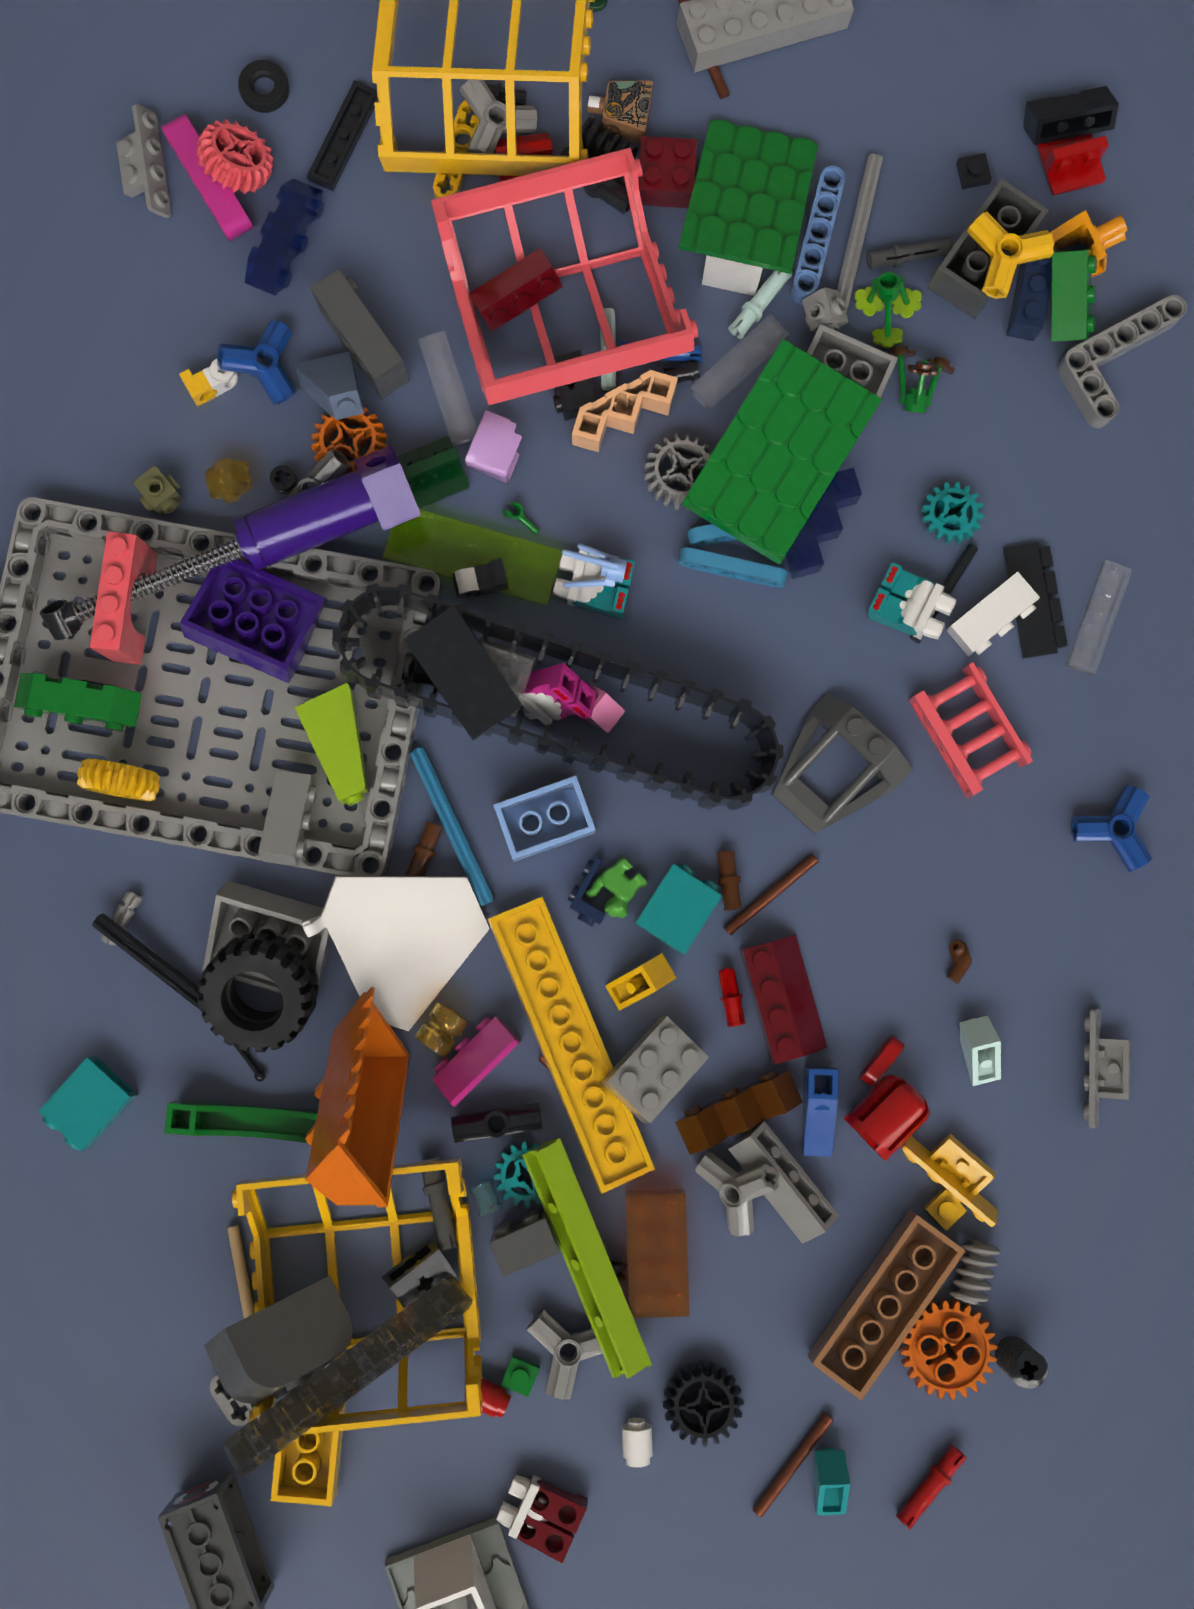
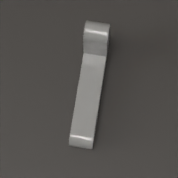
M1170 295L1074 346L1060 360L1057 372L1086 422L1091 427L1098 429L1105 427L1119 411L1118 401L1098 368L1175 326L1187 311L1186 301L1182 297ZM1166 309L1170 310L1173 313V316L1169 315L1166 312ZM1141 322L1147 323L1150 329L1145 328ZM1117 335L1123 336L1126 342L1121 341ZM1093 347L1100 349L1102 355L1097 354ZM1069 360L1076 362L1079 368L1071 366ZM1083 384L1089 385L1093 392L1087 391ZM1097 408L1104 409L1107 416L1101 415Z

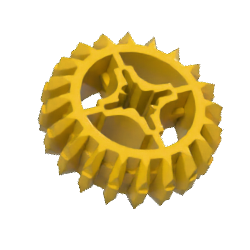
M91 758L82 760L81 768L79 767L77 774V784L83 789L132 800L153 801L160 787V776L156 772L114 761Z

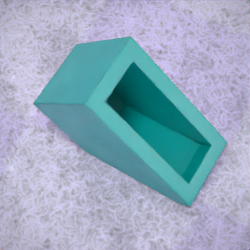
M824 1448L820 1451H815L813 1477L816 1516L846 1514L850 1478L845 1449Z

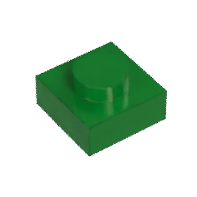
M512 1354L501 1386L529 1397L540 1365Z

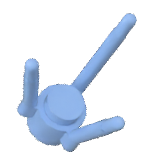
M581 543L577 545L579 549L602 559L578 552L562 550V554L602 566L600 576L606 577L599 580L564 582L563 587H614L615 582L623 583L627 560Z

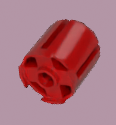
M891 1074L885 1076L848 1113L844 1120L886 1161L928 1119L930 1110L927 1101L903 1077Z

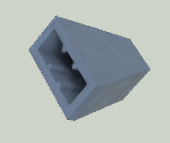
M350 351L295 364L302 390L335 420L364 414L357 374Z

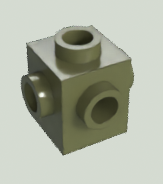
M155 465L132 482L142 494L138 498L149 512L154 509L160 516L173 512L179 506V502L183 500L177 492L181 488L170 474L165 477Z

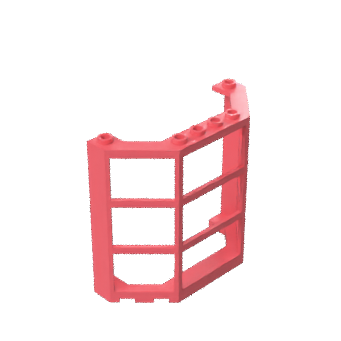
M631 148L431 200L456 301L480 385L488 405L694 351V338L698 337L697 325L694 319H689L686 308L679 310V308L674 309L672 303H675L673 289L671 286H666V269L663 263H658V246L656 241L651 242L646 226L639 192L638 177L642 176L640 160L634 159ZM623 176L638 247L588 260L572 189ZM564 192L579 263L554 270L558 278L579 272L583 273L607 349L556 363L538 304H535L530 308L547 365L495 379L475 307L469 296V293L472 291L469 289L452 221L504 207L516 261L519 262L525 257L512 205ZM641 256L667 333L616 347L591 269Z

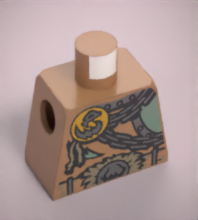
M610 81L607 85L606 97L589 96L587 113L602 115L603 132L611 128L613 136L620 134L622 139L641 144V136H646L653 81Z

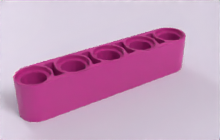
M184 113L161 126L165 137L229 242L253 229L251 221L230 187L223 189L222 184L218 181L212 183L213 177L205 175L204 167L198 165L199 158L196 156L199 135L186 114Z

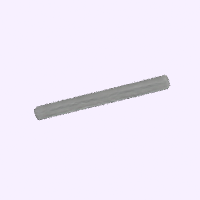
M875 153L869 154L837 285V290L840 291L847 308L883 157Z

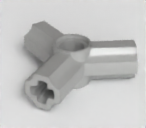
M469 79L460 87L459 91L479 119L467 152L493 154L501 133H507L506 105L496 100L484 80ZM515 106L516 133H535L538 120L537 110H535L534 106ZM489 115L496 117L499 123L493 122Z
M710 1151L704 1156L695 1170L699 1176L719 1191V1197L726 1206L727 1227L730 1235L740 1237L752 1234L755 1231L752 1199L772 1192L779 1187V1175L775 1168L764 1164L746 1172H736Z
M543 1309L531 1320L526 1330L553 1354L545 1394L562 1400L571 1399L579 1361L602 1354L592 1327L570 1334ZM567 1343L573 1344L576 1347L574 1354L569 1357L560 1354L561 1347Z

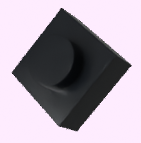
M986 153L958 159L956 166L962 190L990 183L992 177Z

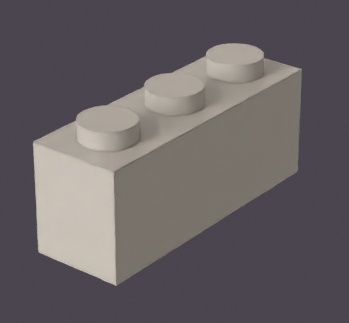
M276 770L258 851L262 862L298 866L299 857H304L306 851V840L303 839L304 832L310 829L312 822V813L309 812L311 803L316 802L318 787L313 783L311 774Z

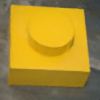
M945 1187L923 1207L945 1231L967 1211L960 1202L953 1199Z

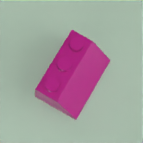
M487 1016L475 1028L479 1033L472 1040L466 1037L455 1048L458 1054L451 1061L445 1058L433 1069L437 1073L432 1078L433 1082L453 1107L521 1041L498 1016H495L492 1020Z

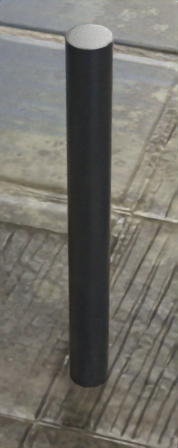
M970 543L967 545L943 584L944 593L950 595L978 551L975 545ZM935 610L932 618L935 619L939 612ZM913 635L910 636L912 641L916 643L921 642V640L913 637Z

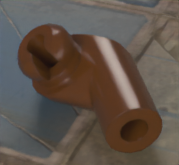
M956 939L949 944L953 966L946 977L959 984L970 967L972 959L967 944Z

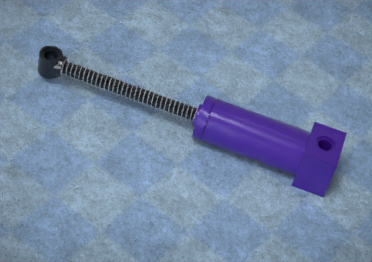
M392 445L354 460L357 470L246 514V516L243 515L235 518L234 524L237 530L235 540L232 541L230 539L231 542L228 543L225 541V544H220L218 547L214 546L215 548L213 549L209 548L208 551L204 550L203 553L199 552L196 556L193 554L191 558L188 556L186 560L183 558V561H178L176 564L172 563L173 565L171 566L167 565L166 568L162 567L161 570L157 569L154 573L151 571L149 575L146 573L144 577L141 575V578H136L131 601H138V598L143 599V596L148 597L150 593L154 594L155 591L159 592V589L164 590V587L169 588L170 585L174 586L175 583L180 584V581L185 582V579L190 580L192 576L201 575V572L211 571V568L216 569L217 566H222V564L227 565V562L232 563L234 559L237 561L239 557H245L246 560H250L254 569L258 571L266 568L267 565L271 566L374 523L380 522L384 531L421 516ZM93 595L92 598L88 596L87 600L77 601V604L72 601L58 600L48 604L40 611V615L54 640H63L74 635L80 630L86 619L90 620L91 617H94L97 596Z

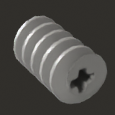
M968 1238L972 1243L962 1245L961 1248L969 1254L968 1256H962L960 1259L966 1266L965 1268H956L955 1270L963 1278L952 1281L960 1290L950 1291L949 1294L963 1302L983 1306L979 1302H987L989 1297L982 1290H990L992 1287L985 1278H993L995 1276V1273L988 1267L997 1266L998 1264L997 1260L990 1255H998L1001 1250L995 1245Z

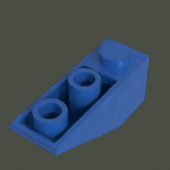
M804 1066L803 1156L832 1157L838 1105L839 1070L836 1068Z

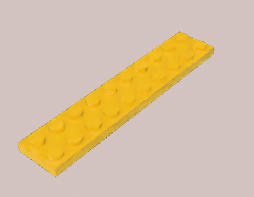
M543 897L489 918L488 922L599 1193H605L655 1170L632 1112L601 1083L604 1077L613 1069V1066Z

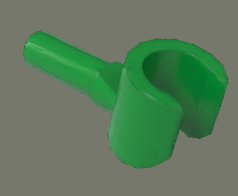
M509 502L515 509L513 515L506 509L502 510L505 518L517 519L534 534L540 530L523 514V506L519 502Z

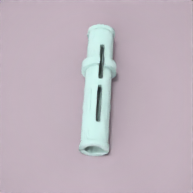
M773 271L750 302L744 303L742 312L729 326L728 329L733 336L737 335L738 339H743L754 322L760 321L763 317L762 312L788 279L792 277V272L788 274Z

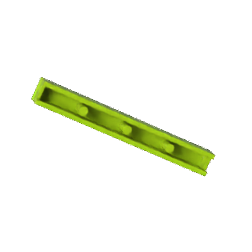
M561 1139L542 1142L540 1146L522 1155L611 1376L612 1378H617L625 1374L626 1378H631L644 1368L650 1367L652 1365Z

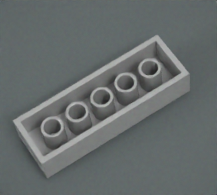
M690 0L680 3L676 24L695 73L713 66H719L847 29L854 7L851 0Z

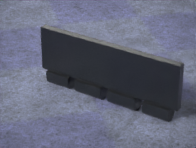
M1038 543L1004 548L1008 578L1019 572L1040 597L1034 603L1036 609L1024 619L1020 615L1016 618L1022 657L1025 659L1057 654V648L1066 647L1068 643L1065 626L1053 627V623L1063 621L1060 599H1048V596L1058 594L1055 571L1043 572V569L1054 566L1050 546L1039 548Z

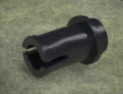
M687 360V364L663 368L664 374L678 378L677 383L690 380L694 383L695 379L700 378L696 361L691 362V360Z

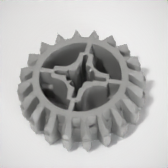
M677 433L673 436V442L667 437L663 438V446L656 443L653 448L655 453L649 452L647 455V459L650 462L644 464V470L649 472L644 475V481L651 482L648 485V491H657L654 495L656 501L664 497L663 506L665 507L669 506L670 502H674V510H679L680 504H682L694 483L693 475L698 472V469L705 466L712 452L707 453L710 448L708 443L701 447L699 446L701 439L696 437L694 442L689 441L690 435L688 433L685 434L684 440H680ZM680 453L689 454L694 458L686 459ZM669 457L671 469L666 471V475L660 477L659 466ZM680 468L682 472L687 471L686 476L682 473L677 474V469ZM678 485L682 487L684 491L674 490L670 488V486Z

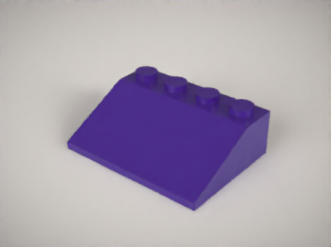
M234 559L232 563L227 562V565L222 564L221 567L217 566L216 569L211 568V571H209L180 621V625L185 638L286 683H290L304 656L326 598L264 570L256 571L252 565L239 559L237 561Z

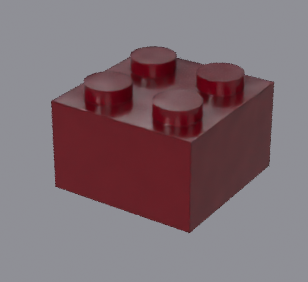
M641 136L639 160L642 176L638 177L642 206L689 207L695 184L697 139Z

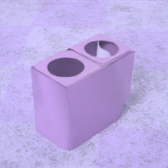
M485 410L476 435L465 457L467 467L508 484L520 456L516 451L522 437L514 432L516 423L511 422L506 417Z

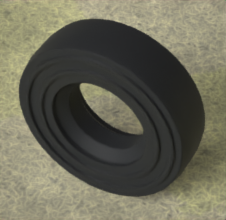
M256 60L245 66L240 73L238 80L239 92L245 104L252 110L269 113L279 109L286 102L289 95V82L285 72L278 64L269 60ZM263 77L269 78L274 82V89L267 95H259L253 90L254 83Z

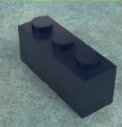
M1053 248V252L1058 251L1057 248ZM1052 257L1020 264L1006 336L1034 341L1043 329L1052 283Z

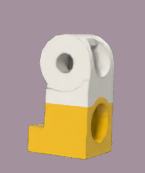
M217 359L211 363L210 367L192 375L189 369L179 373L197 407L232 389L238 382L237 372L220 371Z

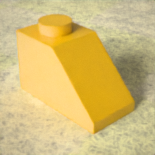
M661 953L608 983L605 987L620 1011L656 992L677 977L665 956Z

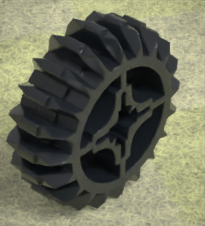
M700 1360L696 1370L693 1369L691 1363H688V1373L685 1374L681 1369L676 1370L679 1381L675 1378H669V1385L674 1389H664V1396L669 1398L662 1402L663 1408L669 1410L665 1414L666 1421H673L670 1425L673 1432L680 1430L679 1438L681 1440L686 1439L690 1434V1443L692 1445H695L698 1438H701L703 1446L706 1447L708 1445V1438L713 1437L714 1443L718 1444L720 1442L718 1435L722 1433L724 1437L729 1438L730 1433L727 1427L737 1429L738 1424L733 1418H741L743 1415L742 1411L736 1408L744 1405L743 1398L737 1397L742 1392L739 1385L733 1386L736 1381L733 1375L725 1378L727 1374L725 1367H721L716 1373L715 1362H711L708 1369H705L704 1362ZM707 1381L719 1385L725 1391L727 1397H720L719 1394L709 1392ZM697 1382L695 1392L691 1395H684V1398L680 1399L684 1390ZM702 1391L704 1392V1396L707 1399V1403L705 1404L704 1416L702 1414L701 1408L699 1407V1404L702 1399ZM725 1408L721 1417L709 1424L711 1415ZM679 1410H686L687 1413L696 1414L699 1418V1425L687 1421Z

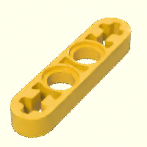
M466 100L458 108L454 120V135L456 138L459 134H467L470 137V141L465 145H460L455 141V152L468 153V146L479 122L477 116L472 115L470 126L466 125L467 114H470L472 110ZM436 173L433 182L435 198L459 193L465 174ZM448 177L450 178V190H447L446 194H442L441 188L444 189L446 187Z

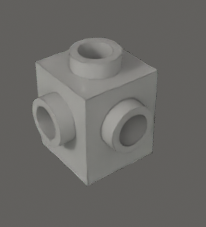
M823 287L802 300L806 313V324L811 332H817L820 324L839 331V327L849 322L846 314L847 306L839 290Z

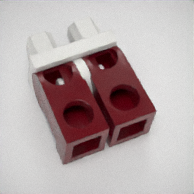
M515 1475L508 1493L522 1501L518 1508L503 1501L496 1520L509 1528V1536L515 1539L518 1538L523 1543L563 1563L574 1539V1534H576L587 1510L588 1499L578 1494L576 1496L549 1482L541 1480V1478L535 1475L532 1476L531 1480Z

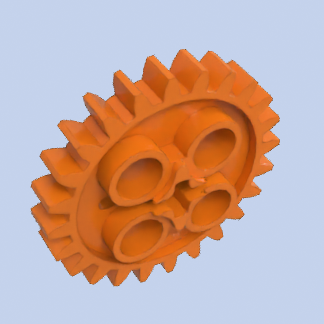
M941 1298L939 1307L931 1300L929 1303L930 1309L924 1310L903 1340L906 1346L898 1349L901 1355L908 1356L901 1361V1364L904 1367H911L906 1374L910 1379L917 1377L914 1384L918 1388L925 1385V1392L928 1395H931L936 1389V1395L939 1399H942L945 1392H947L948 1396L955 1400L956 1391H959L966 1398V1388L970 1387L974 1392H978L975 1383L980 1381L986 1384L987 1381L982 1376L983 1373L993 1374L994 1372L988 1366V1362L997 1361V1358L990 1354V1351L996 1350L998 1347L995 1343L988 1340L992 1339L995 1333L991 1330H985L990 1323L986 1319L979 1320L981 1313L977 1309L971 1312V1306L968 1303L963 1304L960 1309V1303L957 1299H953L949 1306L947 1300ZM951 1321H957V1330L952 1334H947L945 1329L947 1324ZM966 1333L970 1334L968 1338H964ZM926 1338H933V1346L927 1351L921 1350L922 1341ZM949 1343L952 1351L947 1354L944 1346ZM967 1347H974L973 1356L969 1359H963V1351ZM928 1359H932L930 1364H926ZM943 1364H950L948 1374L939 1376V1367Z

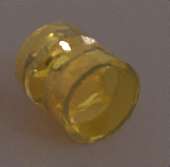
M437 1002L428 1015L430 1021L424 1022L414 1037L431 1050L446 1057L455 1044L454 1036H460L469 1022L452 1009Z

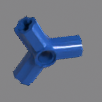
M271 320L256 347L222 343L219 345L217 365L220 371L250 373L253 377L258 378L274 405L285 402L296 393L278 363L280 355L293 334L289 330V326L283 322ZM257 357L264 359L267 365L261 364Z
M1125 785L1109 816L1072 817L1071 835L1073 842L1108 841L1112 844L1128 872L1141 868L1149 863L1152 857L1137 835L1135 824L1150 796L1138 787ZM1115 821L1122 826L1120 836L1113 831Z

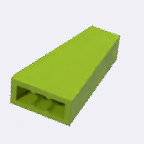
M345 683L294 708L338 801L342 805L347 803L348 806L364 800L363 795L368 793L369 789L354 693L350 685Z

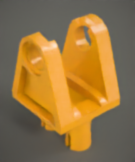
M1085 210L1049 233H1052L1053 248L1058 250L1078 242L1092 249V255L1097 257L1096 273H1092V277L1106 271L1107 254L1105 250L1126 240L1125 232H1127V226L1123 217L1119 214L1117 217L1096 227V225L1092 224Z

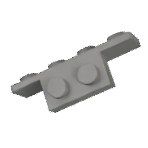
M135 104L132 106L136 131L116 142L124 195L133 198L145 191L147 209L150 212L168 218L172 214L157 115L155 112Z
M1090 1009V1015L1085 1016V1031L1090 1032V1044H1085L1084 1050L1085 1061L1089 1062V1074L1086 1073L1084 1077V1089L1089 1091V1103L1084 1105V1120L1089 1121V1128H1097L1100 1126V1098L1130 1099L1131 1040L1101 1038V1010Z

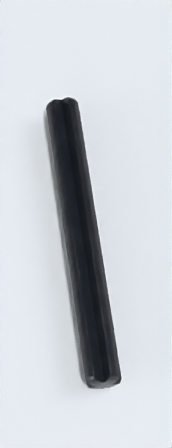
M102 913L96 917L92 923L95 929L201 1012H204L205 1009L198 1006L197 998L201 993H199L198 987L107 915Z

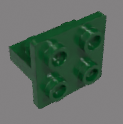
M448 436L398 456L418 508L425 507L470 488L456 447L453 446Z

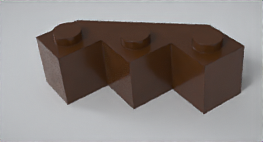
M775 1069L760 1075V1080L740 1090L738 1087L731 1088L721 1094L723 1098L703 1107L697 1104L684 1110L685 1116L675 1123L689 1154L710 1149L727 1137L749 1131L764 1120L788 1113L803 1103L789 1070L776 1073Z

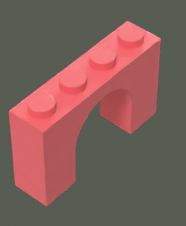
M107 532L90 648L112 662L141 665L145 636L136 631L132 624L131 595L136 578H141V575L144 577L146 573L149 575L151 571L155 572L158 554L136 534Z

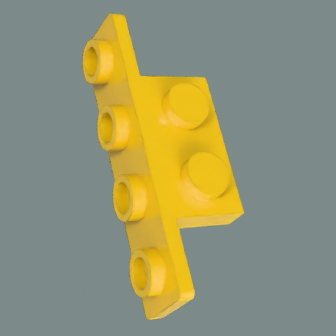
M949 1134L931 1152L913 1136H910L902 1144L901 1149L906 1158L912 1163L920 1165L931 1180L942 1184L949 1190L953 1199L960 1203L963 1202L971 1209L973 1215L979 1221L986 1222L990 1227L997 1224L998 1210L979 1194L995 1178L996 1172L952 1134Z

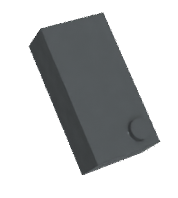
M338 269L310 287L320 313L346 350L350 351L351 357L381 400L409 382L402 358L357 296L358 288L350 276L345 278Z

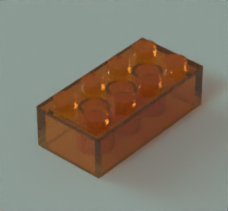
M684 1189L625 1190L628 1306L633 1318L689 1316L686 1194Z

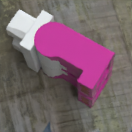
M565 663L536 670L529 674L527 672L521 673L518 683L510 685L524 705V715L530 720L537 718L544 725L552 724L553 720L560 721L574 714H577L581 719L592 717L597 693L582 679H579V676Z

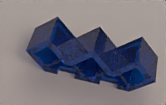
M294 178L281 186L276 196L280 203L275 213L269 211L261 228L262 242L259 248L253 246L248 256L244 283L272 295H277L290 285L292 279V272H290L291 260L305 252L308 245V237H306L307 226L317 218L319 219L324 210V202H322L323 190Z
M854 467L837 472L785 555L792 579L817 573L824 565L818 543L839 537L843 526L837 509L857 504L862 495Z

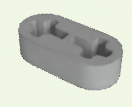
M216 1374L210 1383L211 1395L232 1425H246L249 1422V1412L253 1410L255 1403L248 1404L235 1400L238 1406L243 1407L245 1405L248 1409L245 1412L246 1417L242 1414L237 1416L234 1412L237 1409V1405L225 1389L220 1390L218 1388L221 1381Z

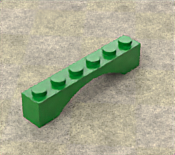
M175 1100L167 1103L164 1134L255 1137L307 1143L305 1140L306 1134L316 1123L318 1111Z

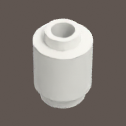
M630 1418L628 1423L622 1426L623 1457L626 1459V1465L630 1467H645L650 1464V1458L653 1456L652 1425L646 1423L644 1418Z

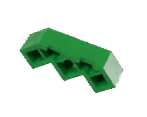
M20 673L14 707L23 709L24 715L42 718V714H56L65 716L64 721L68 723L82 725L83 720L106 723V729L123 732L124 727L136 726L142 693L104 684L103 686L93 685L86 681L68 678L54 679L38 673Z

